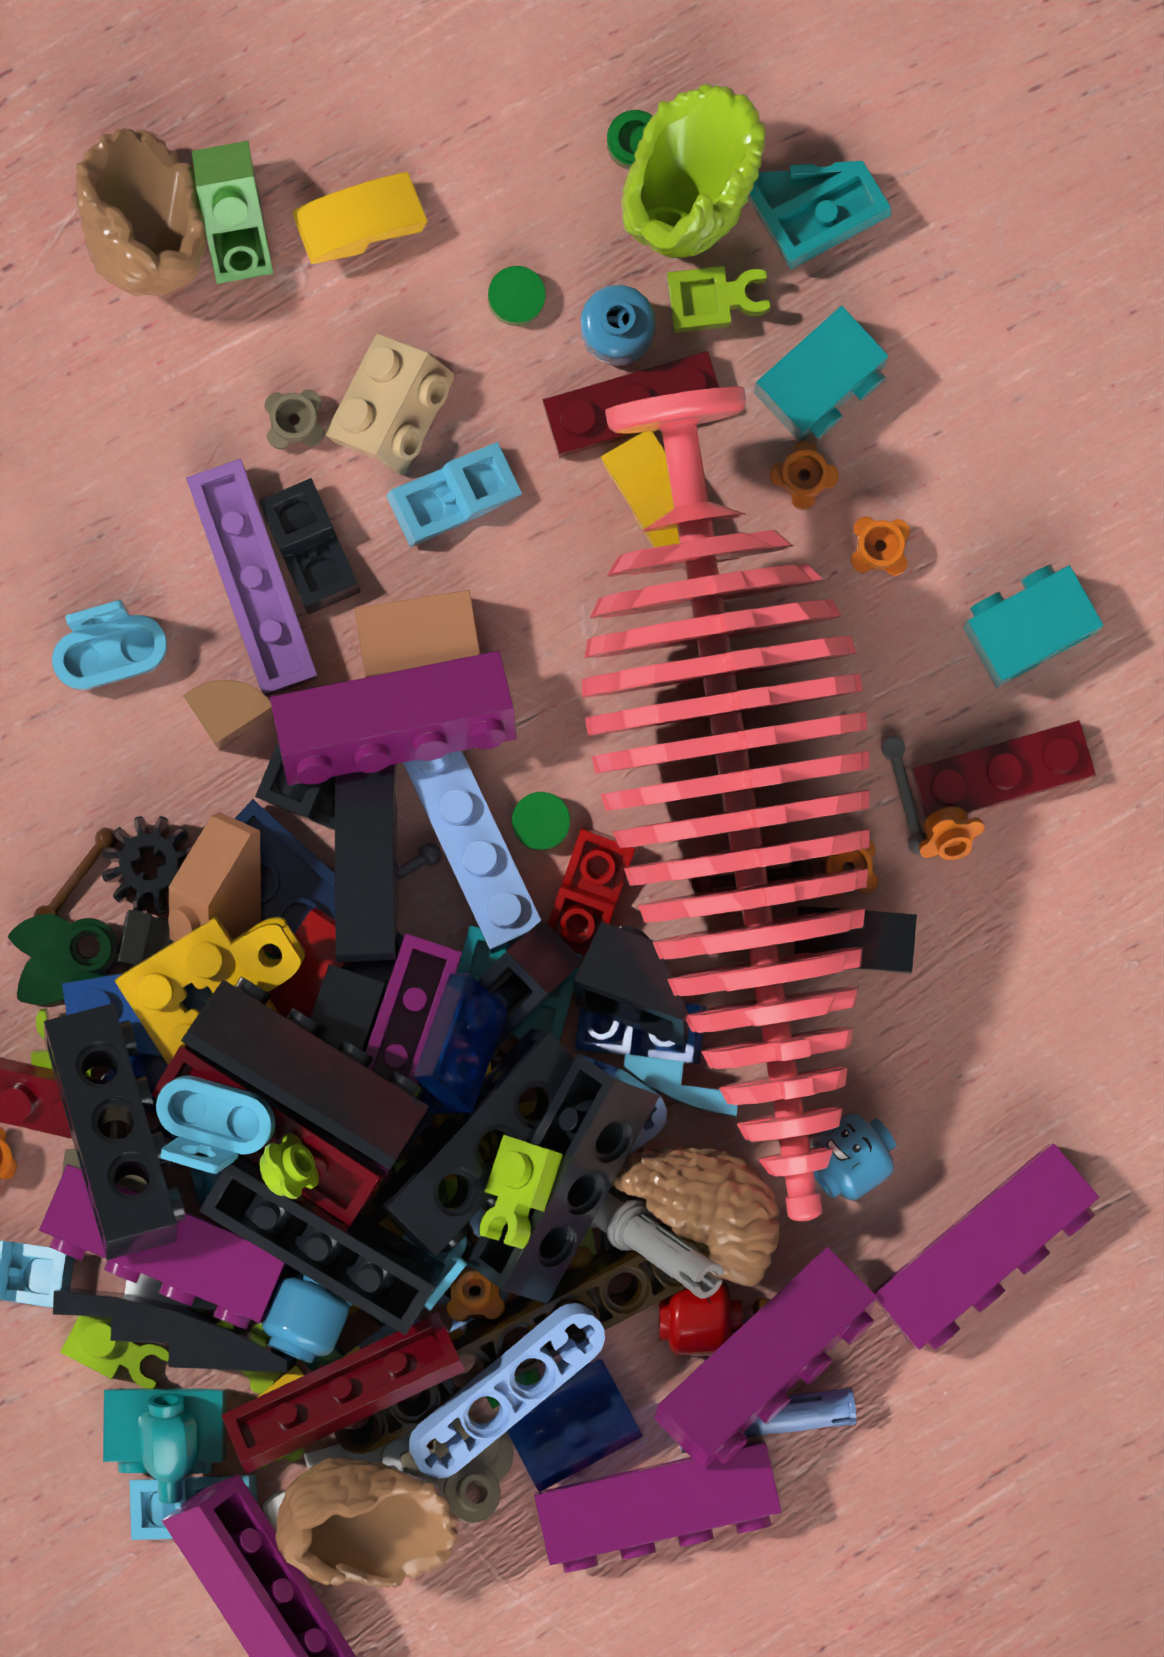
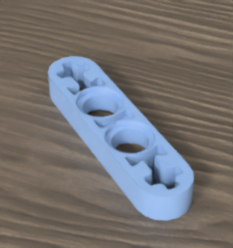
M577 1303L566 1304L555 1310L419 1423L412 1431L409 1439V1451L419 1470L426 1476L436 1479L446 1478L455 1474L593 1360L602 1350L605 1341L604 1328L594 1312L587 1306ZM573 1323L578 1328H583V1332L586 1335V1338L578 1344L575 1340L569 1339L565 1331ZM548 1341H550L555 1351L557 1350L562 1357V1360L557 1364L549 1351L543 1347ZM536 1358L545 1363L544 1374L536 1383L522 1385L515 1381L514 1374L516 1368L524 1360ZM489 1396L499 1401L498 1413L492 1420L486 1423H476L469 1419L468 1412L475 1400ZM458 1418L466 1433L470 1435L466 1440H463L459 1431L456 1432L451 1422L454 1419ZM436 1439L440 1443H445L449 1451L440 1458L435 1453L430 1454L427 1444L431 1440Z

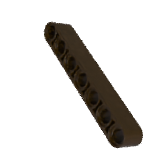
M665 1223L660 1224L667 1230L673 1232L672 1227L668 1226ZM680 1237L685 1242L693 1246L698 1252L703 1254L702 1250L698 1247L694 1240L685 1237ZM613 1247L566 1271L548 1304L518 1296L505 1303V1310L498 1319L489 1320L486 1317L474 1319L449 1332L459 1356L468 1354L476 1357L473 1367L467 1373L455 1375L422 1391L413 1401L398 1402L371 1415L367 1423L361 1428L355 1430L343 1428L335 1432L334 1435L343 1449L354 1454H365L411 1432L419 1423L510 1349L509 1347L502 1346L503 1338L507 1332L516 1327H525L529 1333L565 1301L571 1299L579 1300L581 1305L587 1306L594 1312L605 1331L686 1287L645 1259L637 1251H621ZM623 1272L632 1273V1280L628 1288L616 1294L608 1293V1284L614 1276ZM574 1323L565 1330L569 1339L575 1340L577 1344L586 1338L583 1328H578ZM550 1341L543 1346L549 1351L552 1358L559 1354L557 1350L555 1351ZM536 1358L524 1360L516 1368L514 1376L516 1377L543 1363V1361Z

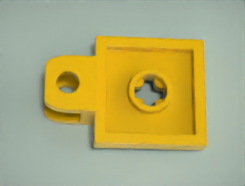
M215 916L121 974L114 981L169 1065L180 1045L184 1044L181 1042L183 1036L200 1013L196 1008L187 1010L182 1003L187 997V992L184 988L187 984L193 983L197 989H203L208 986L212 993H214L222 980H226L235 986L242 976L269 992L296 973L304 960L305 950L287 921L282 917L266 919L232 940L218 916ZM266 944L278 946L282 952V957L279 959L269 958L265 954L263 946ZM269 999L266 1005L272 1008L273 1010L277 1011L274 1004Z

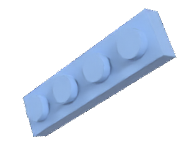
M463 752L447 753L441 758L432 761L413 760L403 762L491 953H497L514 945L538 924L541 919Z

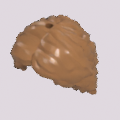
M122 128L116 129L113 135H101L100 142L87 150L84 160L76 166L78 172L76 176L77 207L82 217L81 227L85 235V242L89 249L91 262L95 265V271L99 275L131 295L160 296L170 294L194 279L199 270L201 257L206 249L205 222L199 206L195 174L192 172L193 168L188 163H181L178 154L174 150L167 149L166 143L157 138L153 132L143 129L134 132L131 129Z
M677 1146L674 1149L666 1147L660 1150H650L641 1147L639 1154H628L612 1184L615 1188L625 1191L627 1195L647 1199L646 1207L649 1212L653 1213L663 1223L672 1227L673 1232L677 1236L694 1240L704 1251L703 1255L722 1266L724 1275L717 1277L754 1287L764 1277L765 1270L771 1264V1253L775 1251L780 1238L779 1208L774 1191L757 1170L741 1158L731 1156L726 1151L719 1152L710 1148L699 1149L691 1147L684 1149L681 1146Z
M330 1457L312 1466L289 1484L278 1510L275 1538L278 1550L286 1562L298 1568L312 1580L332 1586L352 1581L377 1588L382 1586L386 1588L393 1586L396 1588L402 1585L404 1578L414 1579L419 1577L422 1572H431L436 1567L445 1565L446 1561L451 1557L454 1544L458 1540V1532L455 1526L459 1519L457 1515L451 1513V1506L447 1496L440 1492L437 1485L428 1483L424 1478L412 1476L409 1473L399 1471L394 1465L387 1466L382 1462L372 1463L365 1460H352L351 1458L333 1459Z

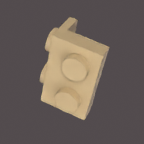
M376 333L324 435L334 443L376 459L391 471L404 475L413 458L419 453L423 439L439 408L446 401L455 375L428 352Z

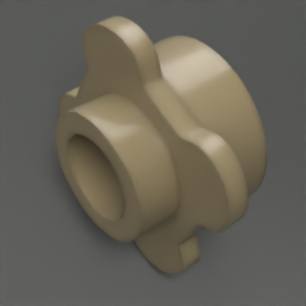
M304 390L301 394L288 393L285 395L275 392L267 397L264 406L265 410L270 414L271 429L267 433V439L271 446L276 449H285L292 443H305L309 447H314L323 440L324 430L318 424L317 413L322 405V401L315 391ZM293 414L300 417V421L296 425L289 422V417Z

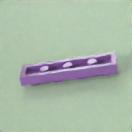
M238 459L186 477L261 692L267 697L318 679L242 460Z

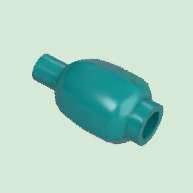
M161 1393L148 1399V1409L139 1417L138 1445L144 1467L151 1476L158 1480L159 1501L165 1504H173L182 1500V1478L192 1470L196 1463L198 1446L197 1425L193 1414L184 1407L183 1396L175 1393Z

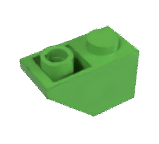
M249 141L193 150L192 158L196 189L201 212L204 216L205 231L217 284L273 274Z

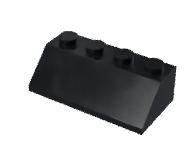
M241 976L235 986L226 980H222L183 1036L181 1042L390 1170L429 1108L428 1104L420 1100L425 1089L394 1071L389 1080L372 1071L368 1067L374 1057L344 1039L338 1049L320 1039L317 1035L323 1026L296 1009L292 1008L287 1017L268 1007L266 1004L271 994Z

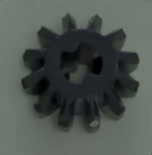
M139 816L134 819V827L138 836L132 839L121 827L114 831L116 839L125 846L122 851L111 847L103 849L102 856L110 861L118 862L119 867L107 869L102 873V878L106 883L125 880L113 894V898L118 903L126 901L136 891L133 910L145 912L149 898L152 896L157 912L160 914L168 913L169 905L165 894L169 893L170 883L192 849L187 848L177 851L190 836L185 828L182 827L176 830L166 840L170 822L168 818L160 816L155 823L153 834H150L145 818ZM153 851L159 859L163 856L166 858V864L157 868L158 878L149 880V876L144 872H141L139 875L137 873V866L145 863L144 853Z

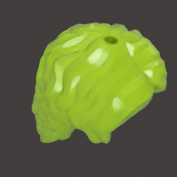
M703 84L699 89L679 93L672 101L666 102L663 100L658 103L657 112L644 128L643 137L639 141L634 154L635 161L629 169V173L625 178V185L622 189L621 205L624 229L635 240L650 246L652 250L671 259L690 257L710 249L731 228L737 225L738 219L741 216V208L748 203V195L754 187L753 183L759 177L758 169L761 166V156L766 143L764 140L766 135L765 124L763 121H760L759 111L754 107V103L749 100L748 96L745 94H734L733 89L727 86L715 85L713 87L710 84Z

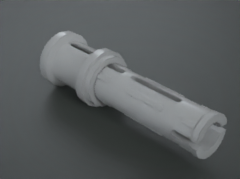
M613 1185L611 1186L589 1228H600L607 1233L609 1242L621 1251H637L666 1274L682 1283L684 1287L697 1297L708 1298L712 1296L722 1284L723 1280L717 1277L724 1275L722 1266L705 1257L693 1246L660 1225L655 1220L653 1213L648 1211L646 1203L639 1199L630 1200L622 1194V1191Z

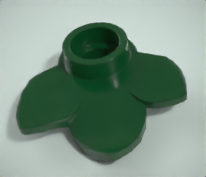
M38 914L18 924L8 935L9 940L16 948L31 957L26 962L20 975L17 999L20 1002L34 1005H45L64 999L63 983L107 976L106 970L113 964L118 953V941L114 931L108 924L96 918H82L70 923L56 914ZM93 936L99 941L100 951L96 956L89 958L79 952L78 942L82 937Z

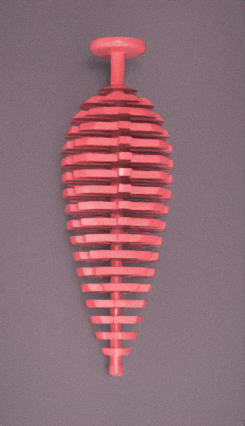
M744 387L709 388L636 400L605 409L608 427L615 433H641L658 430L662 432L674 508L642 532L677 528L680 544L642 549L618 556L607 576L637 575L685 568L687 580L603 596V598H598L590 618L617 617L692 606L693 619L650 625L587 639L584 658H599L698 644L700 658L649 665L582 679V698L704 681L706 697L606 713L585 718L588 736L710 718L712 736L628 749L591 757L595 774L712 755L716 756L719 775L600 795L605 810L610 811L722 793L724 812L637 826L612 832L619 848L728 832L730 850L624 868L630 886L734 871L737 887L639 904L638 908L644 922H660L742 910L744 924L669 937L668 939L657 940L652 943L659 959L684 958L748 949L750 962L686 973V975L668 978L667 980L674 996L700 995L723 990L733 991L754 987L755 1000L708 1008L709 1010L688 1013L686 1021L691 1031H697V1033L715 1032L750 1025L761 1026V1038L746 1040L747 1042L709 1048L702 1051V1054L709 1068L715 1069L737 1068L766 1062L768 1076L727 1084L719 1089L727 1104L744 1105L773 1101L775 1114L745 1120L737 1123L745 1140L754 1142L779 1139L781 1153L762 1157L758 1160L769 1175H774L775 1177L785 1176L788 1194L785 1200L788 1216L794 1221L802 1222L815 1219L822 1213L820 1192L816 1190L814 1171L828 1167L834 1149H826L827 1147L810 1148L808 1134L839 1127L843 1108L833 1106L803 1109L802 1097L836 1090L845 1086L848 1067L817 1068L797 1072L796 1059L810 1057L812 1054L845 1049L851 1046L853 1027L825 1028L791 1034L789 1021L853 1008L856 1006L859 987L832 988L803 994L800 992L785 995L783 983L858 968L862 963L863 947L840 948L779 957L777 944L862 928L864 926L865 908L842 909L818 914L812 913L773 919L771 905L865 888L868 868L768 882L766 866L869 848L870 829L762 844L760 827L869 808V790L756 807L753 788L869 769V751L750 770L747 750L868 730L866 712L744 730L742 712L862 692L863 689L860 674H850L738 691L735 675L813 663L815 661L849 656L857 652L851 636L822 638L731 652L729 638L823 622L841 617V614L833 599L796 602L725 613L723 601L806 586L823 581V579L809 564H793L719 574L718 562L787 549L793 545L775 530L714 536L713 522L741 517L739 515H745L746 513L709 502L697 425L739 414L745 407L746 396Z

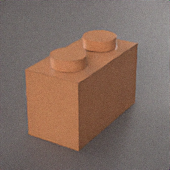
M470 590L354 608L365 678L480 654Z

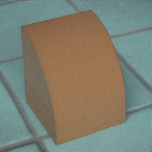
M235 680L206 682L183 695L218 750H221L273 716L271 702L263 693L251 685Z

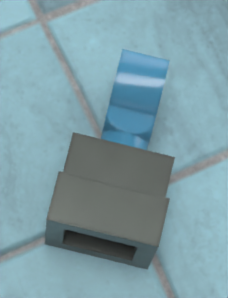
M129 909L125 915L115 963L134 967L175 942L170 940L168 920L153 917L149 913Z

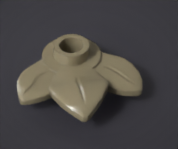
M468 1415L469 1419L475 1422V1420L470 1415ZM458 1418L451 1422L456 1432L459 1431L463 1440L470 1436L466 1433ZM506 1431L458 1472L440 1479L428 1477L422 1473L410 1451L401 1453L400 1459L405 1473L417 1476L418 1478H424L428 1483H434L438 1486L440 1492L444 1493L450 1502L451 1513L457 1515L459 1521L476 1523L490 1517L499 1504V1482L511 1469L513 1446ZM436 1439L433 1440L434 1449H429L430 1454L435 1453L440 1458L449 1451L445 1443H440ZM469 1482H474L480 1488L481 1495L476 1504L470 1502L466 1496V1487Z

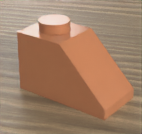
M221 812L210 817L169 885L168 924L170 940L176 941L215 916H218L232 940L261 922L260 830Z

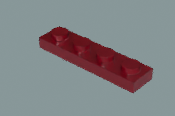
M185 1043L180 1045L151 1095L157 1099L160 1091L166 1084L181 1076H195L259 1095L273 1110L275 1130L270 1141L254 1153L241 1155L260 1167V1159L267 1145L271 1143L281 1144L283 1136L288 1133L297 1135L303 1145L311 1152L319 1175L318 1185L312 1189L304 1187L301 1194L348 1226L356 1222L386 1172L263 1091Z
M438 1312L413 1324L406 1336L398 1331L221 1414L240 1463L248 1474L466 1370L445 1323Z

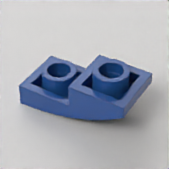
M685 1003L688 1013L706 1010V1006ZM580 1008L575 1050L619 1056L630 1054L700 1065L703 1032H692L688 1025L689 1037L685 1046Z

